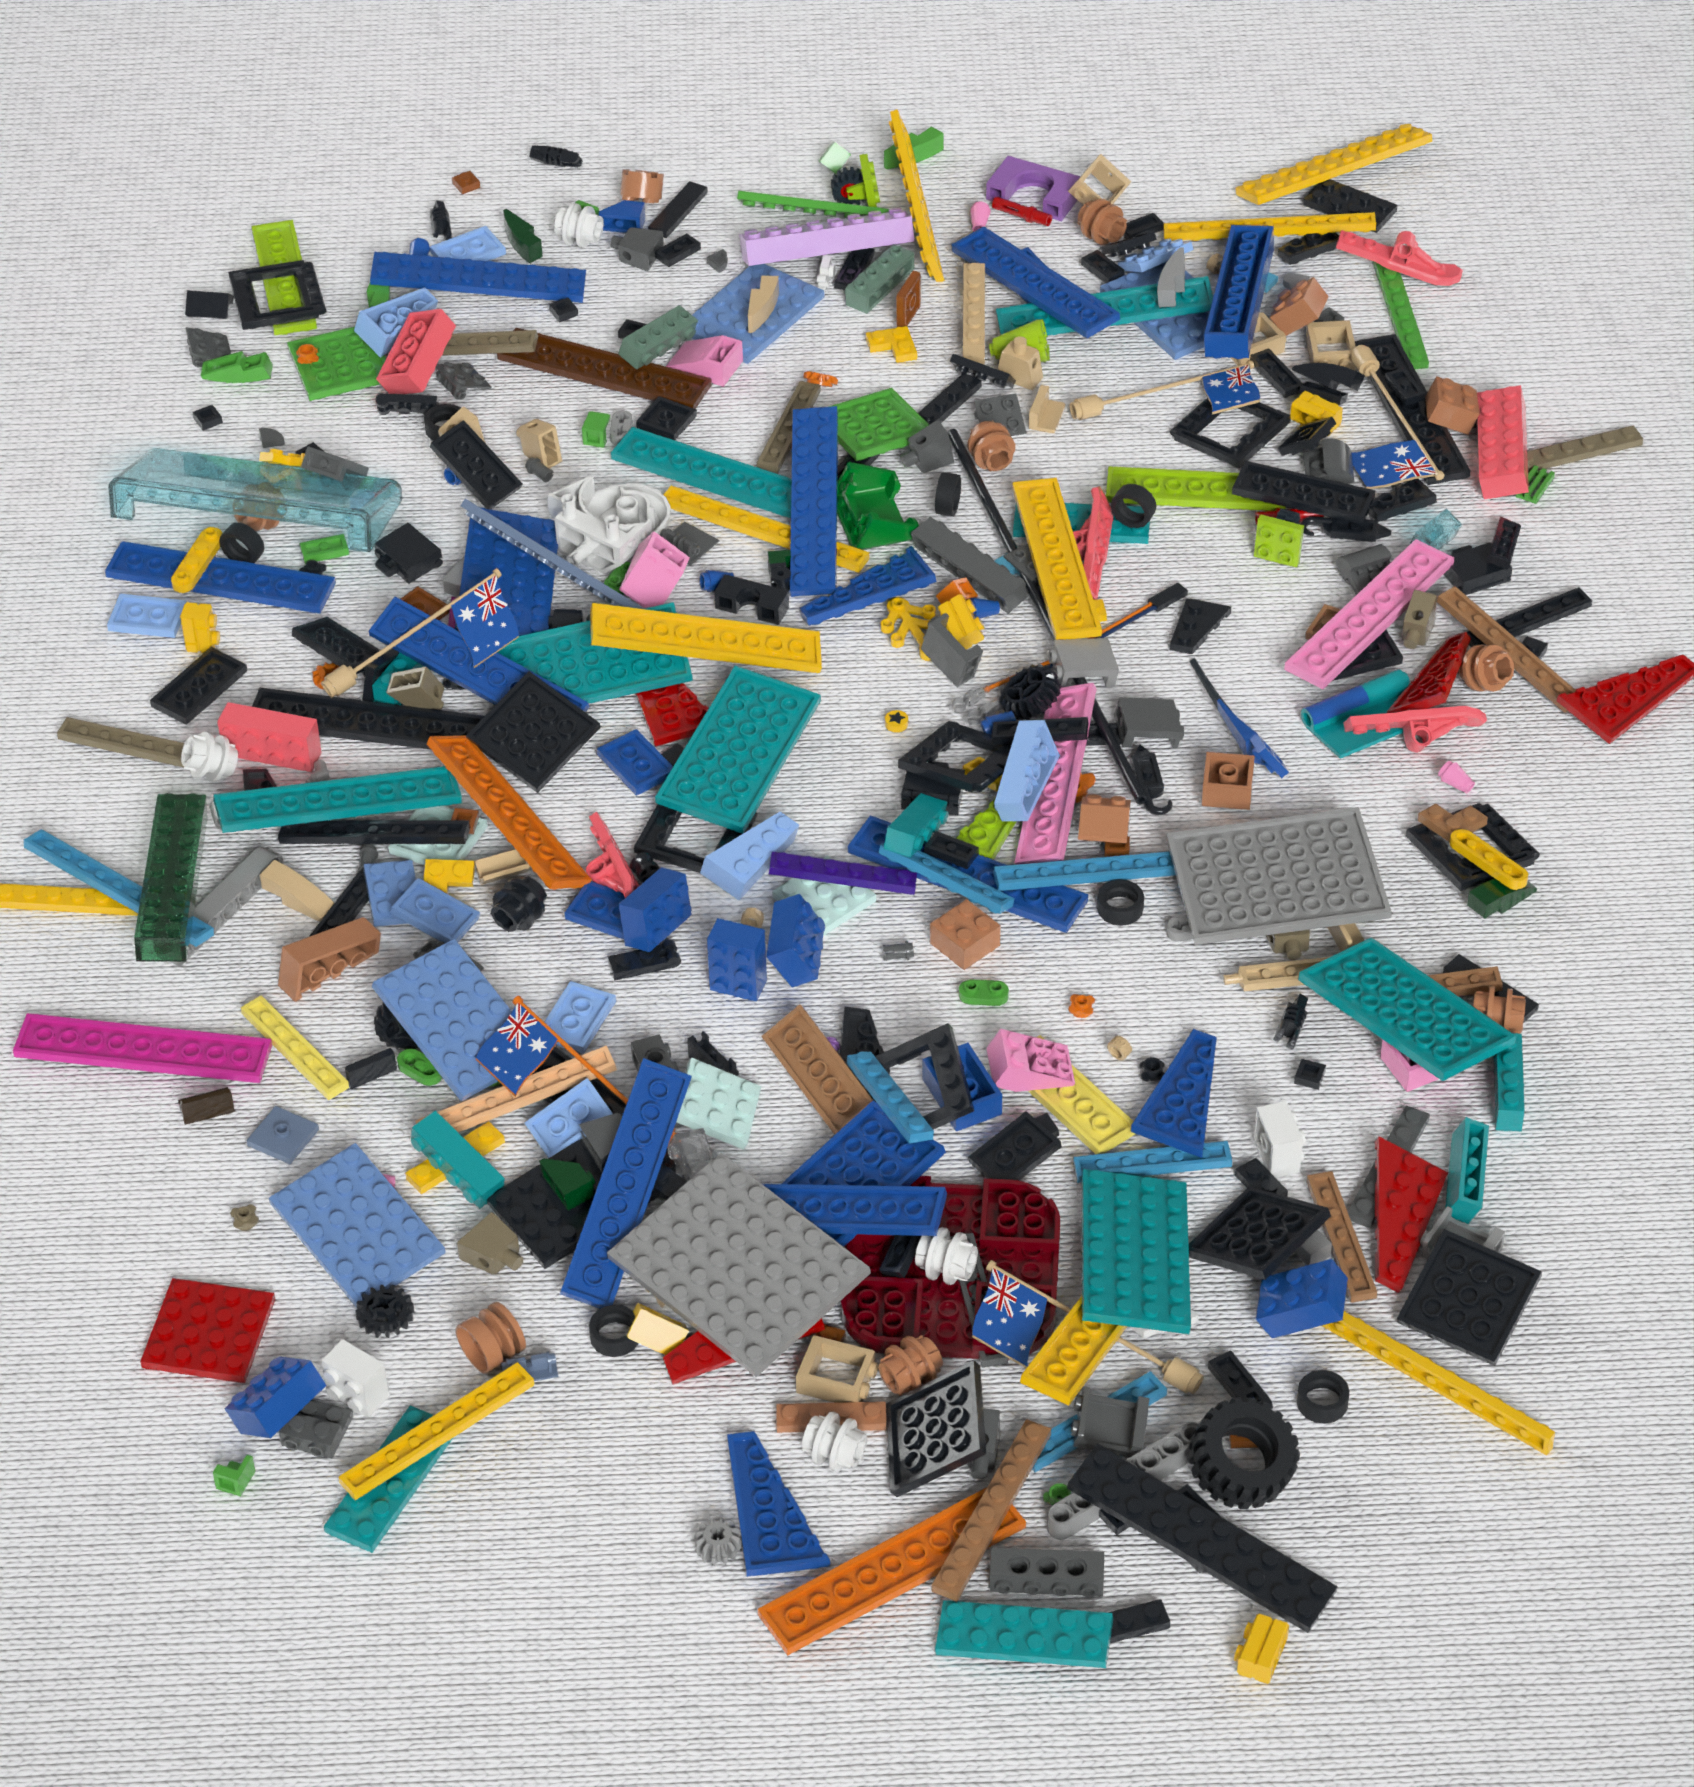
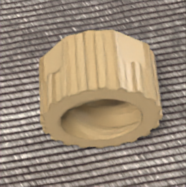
M1216 253L1210 257L1206 264L1207 269L1214 275L1220 273L1223 256Z
M747 908L742 913L741 924L761 928L764 914L757 908Z
M1118 1035L1107 1045L1108 1051L1117 1060H1125L1132 1052L1130 1043Z

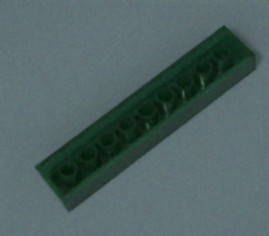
M166 793L157 795L134 935L136 962H187L208 819L206 795H198L196 793Z

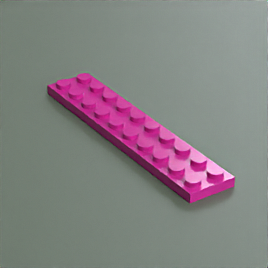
M27 1013L13 1048V1054L16 1058L260 1083L273 1045L272 1040L268 1038Z

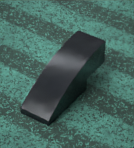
M1306 363L1295 365L1292 368L1293 371L1335 390L1339 383L1358 391L1365 375L1347 367L1327 363Z

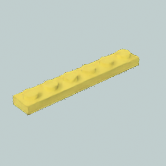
M262 996L240 1007L241 1014L265 1038L271 1039L272 1045L327 1100L332 1099L349 1088L348 1081Z

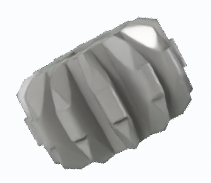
M721 1517L719 1522H714L710 1518L709 1525L701 1523L694 1539L696 1543L695 1551L697 1555H701L703 1562L711 1560L715 1566L718 1561H722L726 1565L728 1558L736 1560L737 1552L741 1551L742 1541L740 1540L741 1532L739 1528H735L733 1521L725 1523V1520Z

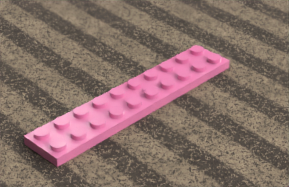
M1415 539L1285 662L1284 670L1324 689L1408 609L1414 590L1427 591L1454 564V557Z
M1094 683L1062 687L1060 689L1061 694L1057 696L1058 701L1051 704L1052 708L1045 710L1044 719L1088 717L1089 731L1097 690ZM1087 740L1054 742L1060 757L1029 820L1023 821L1015 865L1064 861Z

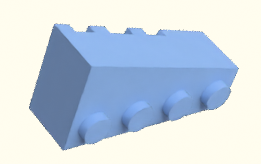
M426 288L416 290L360 311L354 331L381 358L391 351L409 313L434 310L437 307L438 300Z
M1024 720L1018 722L994 802L995 810L1002 821L1029 820L1060 757L1045 720Z
M782 812L776 813L705 856L700 874L737 900H740L769 869L772 851L785 852L794 842L799 824Z

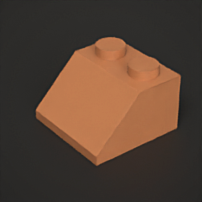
M1096 794L1082 797L1078 840L1127 843L1131 800H1126L1122 796H1113L1111 799L1102 798Z

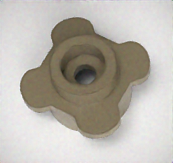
M249 1204L240 1208H233L230 1212L231 1217H234L233 1226L244 1231L252 1229L259 1222V1217L255 1215L256 1207Z

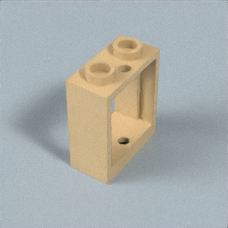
M1100 154L1068 192L1082 205L1088 201L1102 199L1084 182L1091 173L1113 193L1108 201L1114 204L1131 181Z
M1263 312L1259 313L1255 333L1261 331L1267 339L1252 344L1249 358H1231L1238 366L1250 361L1251 354L1268 348L1275 355L1285 352V333Z
M1350 320L1311 322L1307 324L1305 340L1310 363L1335 364L1356 370L1351 360V352L1356 346ZM1346 343L1348 349L1344 351L1318 352L1317 344Z
M813 1335L796 1374V1393L834 1403L861 1402L862 1399L866 1400L870 1390V1379H875L878 1372L879 1363L875 1362V1351ZM822 1358L861 1367L854 1385L815 1376Z

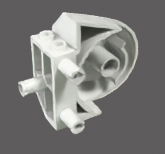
M589 476L547 495L548 510L555 520L558 552L566 555V560L576 567L582 563L603 574L621 566L635 554L638 545L653 531L660 535L661 530L666 529L671 517V506L666 497L658 490L641 484H618L595 492L593 476Z

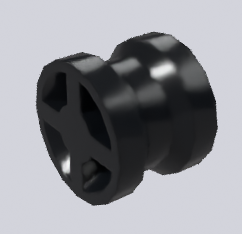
M647 852L637 854L630 862L631 870L642 883L660 869L658 864L653 861L652 856Z

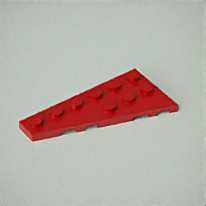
M1466 631L1450 636L1445 640L1389 708L1387 713L1430 709L1433 706L1446 703L1471 640Z
M684 683L635 693L655 747L692 737L709 709L697 700V696Z

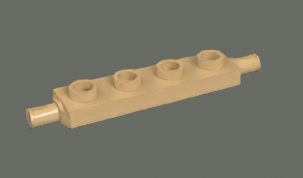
M1329 957L1239 966L1238 974L1223 975L1224 985L1239 983L1243 991L1301 986L1304 984L1298 980L1299 972Z

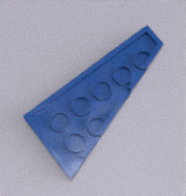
M913 546L906 548V553L902 556L894 555L890 557V562L886 565L872 567L851 579L850 585L844 588L838 586L834 590V594L828 597L821 596L800 608V613L808 626L818 625L824 620L841 617L845 613L864 609L868 605L882 603L888 598L905 595L909 591L918 588H925L929 584L937 582L935 573Z
M1196 1029L1192 1030L1132 1123V1133L1200 1158L1203 1157L1217 1037Z
M755 1431L727 1434L746 1576L830 1567L829 1557L823 1552L819 1545V1540L807 1525L805 1516L789 1489L783 1484L779 1472L770 1462L769 1455Z

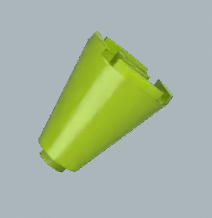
M1037 319L992 339V343H989L991 356H995L996 360H1000L1002 351L1011 341H1014L1019 336L1025 337L1027 339V346L1036 348L1039 351L1041 362L1050 361V349L1046 339L1048 336L1043 319Z

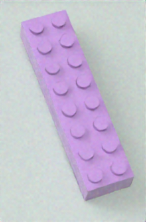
M891 208L887 213L871 211L868 212L867 216L850 214L846 219L830 217L827 218L826 222L809 220L805 225L789 223L786 224L785 228L768 226L765 227V231L758 232L757 229H748L744 231V234H739L742 260L748 266L914 242L912 216L906 211L901 210V208Z

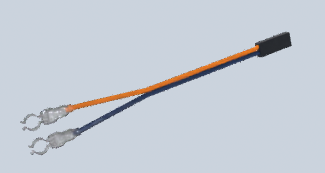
M1176 583L1149 598L1147 605L1102 629V636L1087 639L1105 638L1153 610L1159 612L1187 596L1188 590L1180 583ZM1049 660L1041 663L1043 666L1048 665L1049 668H1053V664H1050ZM1009 677L992 685L968 691L964 694L963 698L953 700L950 710L953 709V705L956 703H966L963 707H955L954 714L955 712L965 711L967 705L973 706L981 698L985 697L990 690L1009 682ZM1000 699L984 703L978 708V711H970L967 717H965V722H968L970 716L980 715L979 719H971L969 721V726L971 724L977 725L980 723L981 718L985 719L984 717L993 715L994 712L1002 707Z

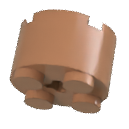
M623 169L620 192L622 200L634 201L643 198L642 202L659 203V199H662L664 174L635 170L634 172L629 169Z

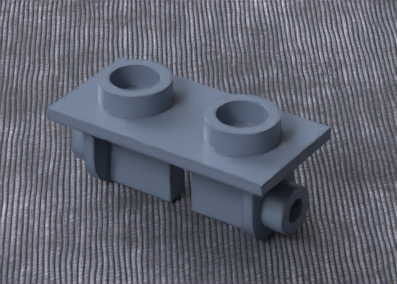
M549 1351L543 1354L532 1355L530 1359L521 1357L509 1360L508 1358L506 1362H501L502 1372L518 1362L533 1377L534 1381L559 1377L555 1353L549 1354Z

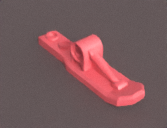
M1341 230L1338 237L1337 249L1369 259L1387 269L1434 285L1450 286L1460 282L1463 270L1455 264H1441L1431 259V256L1418 247L1416 237L1410 231L1399 233L1393 247Z
M1100 486L1094 487L1091 490L1093 497L1091 515L1086 519L1080 530L1073 532L1081 561H1084L1083 567L1093 600L1098 599L1102 569L1107 559L1113 522L1111 506Z
M1455 706L1350 716L1343 724L1345 732L1353 731V734H1363L1368 732L1367 730L1375 729L1376 732L1381 733L1389 731L1390 728H1403L1406 747L1410 751L1418 753L1432 741L1447 734L1453 728L1462 725L1479 727L1487 721V717L1480 709L1468 706ZM1415 735L1420 736L1423 740V743H1419L1416 740Z
M595 812L589 816L593 824L590 829L604 853L587 865L586 873L593 882L609 887L616 892H621L626 898L639 887V884L608 826L598 812Z

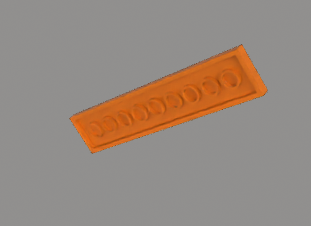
M466 735L429 737L427 745L434 752V755L440 759L446 766V769L451 772L458 783L463 786L470 797L480 806L482 811L491 819L494 825L507 838V841L514 846L520 856L525 859L549 889H575L591 882L592 879L483 752L466 738Z
M987 1487L758 1608L759 1618L788 1656L937 1576ZM1013 1504L988 1548L1026 1528L1025 1519Z

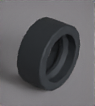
M447 403L431 407L424 416L426 435L433 441L440 437L438 431L441 426L435 424L440 421L449 420L461 407Z
M941 473L935 495L936 514L955 516L961 495V475Z
M1137 484L1123 485L1111 502V510L1115 518L1130 528L1144 527L1155 514L1157 507L1153 495L1146 488ZM1123 499L1136 501L1142 507L1144 513H1136L1130 510Z
M243 523L231 524L219 539L223 553L231 560L255 563L265 549L260 535L253 528ZM236 539L239 540V541H241V542L248 548V550H246L245 548H243V547L236 541Z
M1118 879L1105 883L1099 889L1097 910L1099 916L1104 921L1112 925L1123 926L1138 921L1142 916L1144 894L1136 883ZM1114 897H1126L1132 900L1134 904L1126 908H1116L1109 905L1107 901Z
M615 1304L605 1306L592 1315L589 1322L591 1345L597 1352L604 1356L618 1357L632 1352L639 1343L629 1339L627 1335L617 1339H609L599 1334V1330L609 1323H623L631 1327L635 1319L633 1310L626 1306Z
M1318 1370L1310 1372L1299 1382L1297 1393L1299 1411L1305 1418L1316 1423L1326 1424L1339 1420L1348 1409L1350 1393L1348 1384L1340 1375L1332 1371ZM1325 1388L1335 1392L1339 1396V1401L1331 1405H1318L1307 1397V1393L1313 1389Z

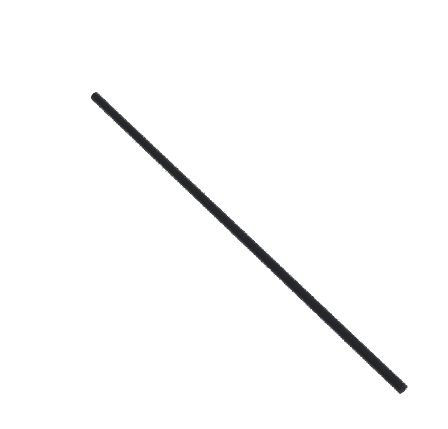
M950 429L948 431L950 442L1007 553L1018 549L958 431ZM1016 568L1019 576L1025 581V588L1054 642L1055 637L1044 598L1035 580H1029ZM1085 677L1072 678L1075 685L1087 684ZM1095 698L1092 718L1135 802L1143 804L1146 802L1147 797Z

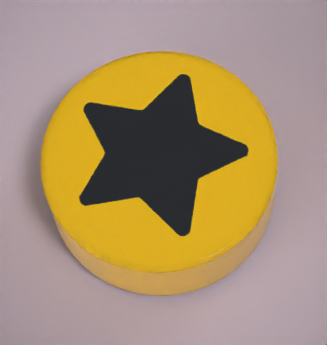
M900 710L888 712L885 716V727L891 732L906 730L908 727V715Z

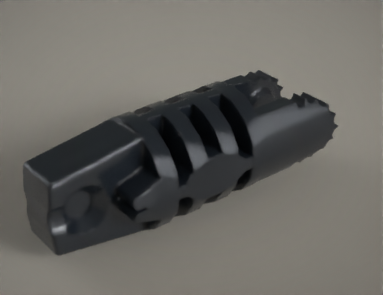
M532 145L529 155L531 160L547 165L578 168L583 164L582 158H580L577 152L569 151L565 148Z
M436 200L433 209H430L433 237L437 238L439 234H444V239L449 240L452 238L449 213L445 208L444 202Z
M1301 993L1294 1000L1293 1004L1288 1002L1273 1038L1274 1041L1279 1042L1283 1036L1288 1037L1289 1040L1286 1047L1290 1050L1294 1049L1308 1014L1305 1010L1308 997Z

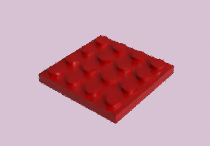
M172 1278L142 1355L141 1367L246 1383L276 1300L275 1293Z

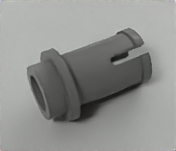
M531 457L525 464L527 472L535 474L543 482L547 483L552 479L554 471L543 465L539 458Z
M366 844L360 849L359 856L361 859L358 872L364 873V864L375 863V859L378 858V851L375 846Z
M906 940L905 943L883 945L884 952L894 951V953H885L884 961L901 958L909 960V958L914 957L913 942L908 943Z

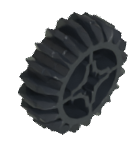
M1041 663L1037 666L1032 664L1029 668L1023 667L1022 671L1016 672L1015 676L1009 677V682L1003 684L1004 689L1000 691L1001 696L999 697L1003 710L1005 712L1012 710L1015 718L1019 721L1024 719L1030 720L1032 717L1037 718L1041 713L1045 714V710L1052 708L1051 704L1057 702V696L1061 694L1060 689L1062 686L1058 679L1059 677L1055 671L1053 672L1051 668L1047 665L1043 666Z
M383 1002L381 1006H378L374 1016L376 1035L379 1036L380 1041L386 1042L387 1047L395 1046L397 1050L399 1048L405 1050L419 1048Z

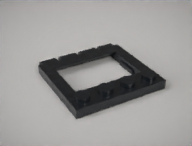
M300 260L228 272L243 330L319 318V315L326 313V307L312 262ZM294 275L303 307H292L260 313L252 281Z
M1207 398L1184 417L1182 421L1176 424L1170 430V434L1179 443L1240 468L1245 461L1252 458L1291 422V415L1260 402L1238 408L1265 421L1257 423L1252 428L1250 434H1245L1240 439V443L1237 446L1228 448L1205 436L1197 435L1221 414L1212 415V405Z
M948 721L898 759V768L971 793L973 791L982 792L1003 775L1012 744L993 745L992 735L960 725L958 722ZM959 740L989 751H996L967 775L928 763L938 758L939 752L947 751L951 747L952 742H958Z
M1477 803L1472 805L1473 808L1488 817L1487 825L1481 829L1509 856L1508 858L1523 868L1534 865V861L1539 858L1540 853L1530 843H1527V840L1513 829L1490 804L1481 805ZM1461 810L1452 812L1451 814L1454 815V814L1458 813V812L1461 811ZM1419 824L1406 830V837L1460 891L1495 879L1481 868L1472 870L1470 867H1465L1462 864V859L1456 853H1451L1448 850V845L1443 840L1437 839L1434 836L1437 834L1425 825Z
M657 804L634 845V853L647 852L655 860L700 873L705 858L681 849L664 846L682 812ZM757 812L754 814L745 832L752 827L758 816ZM726 828L715 850L739 837L742 833Z
M949 1023L875 1056L886 1070L897 1064L901 1065L930 1050L945 1105L923 1116L933 1130L975 1111L954 1031Z

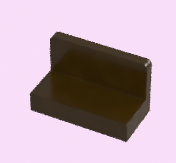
M228 1087L178 1100L185 1125L235 1112L232 1093Z

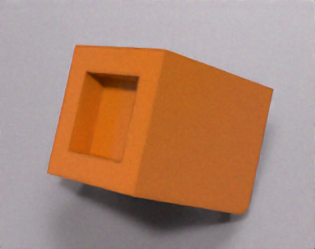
M965 577L953 580L936 597L943 604L959 594H962L966 600L977 598L978 595Z

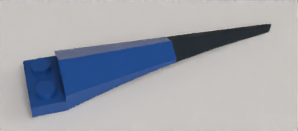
M1195 658L1190 660L1189 662L1243 754L1255 756L1254 763L1265 765L1271 773L1276 772L1281 778L1287 775L1289 771L1281 758L1254 730L1232 712L1215 690Z

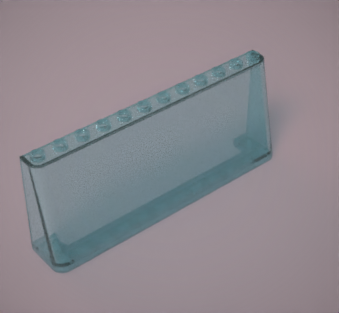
M160 448L150 449L113 478L108 485L110 514L112 518L133 520L135 517L134 501L338 528L345 529L348 532V550L371 552L402 501V488L393 479L345 473L342 482L296 466Z

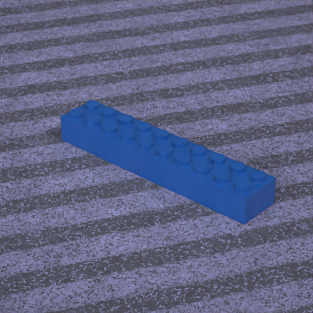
M1231 225L1204 333L1205 357L1215 359L1222 357L1235 359L1249 358L1274 252V226Z

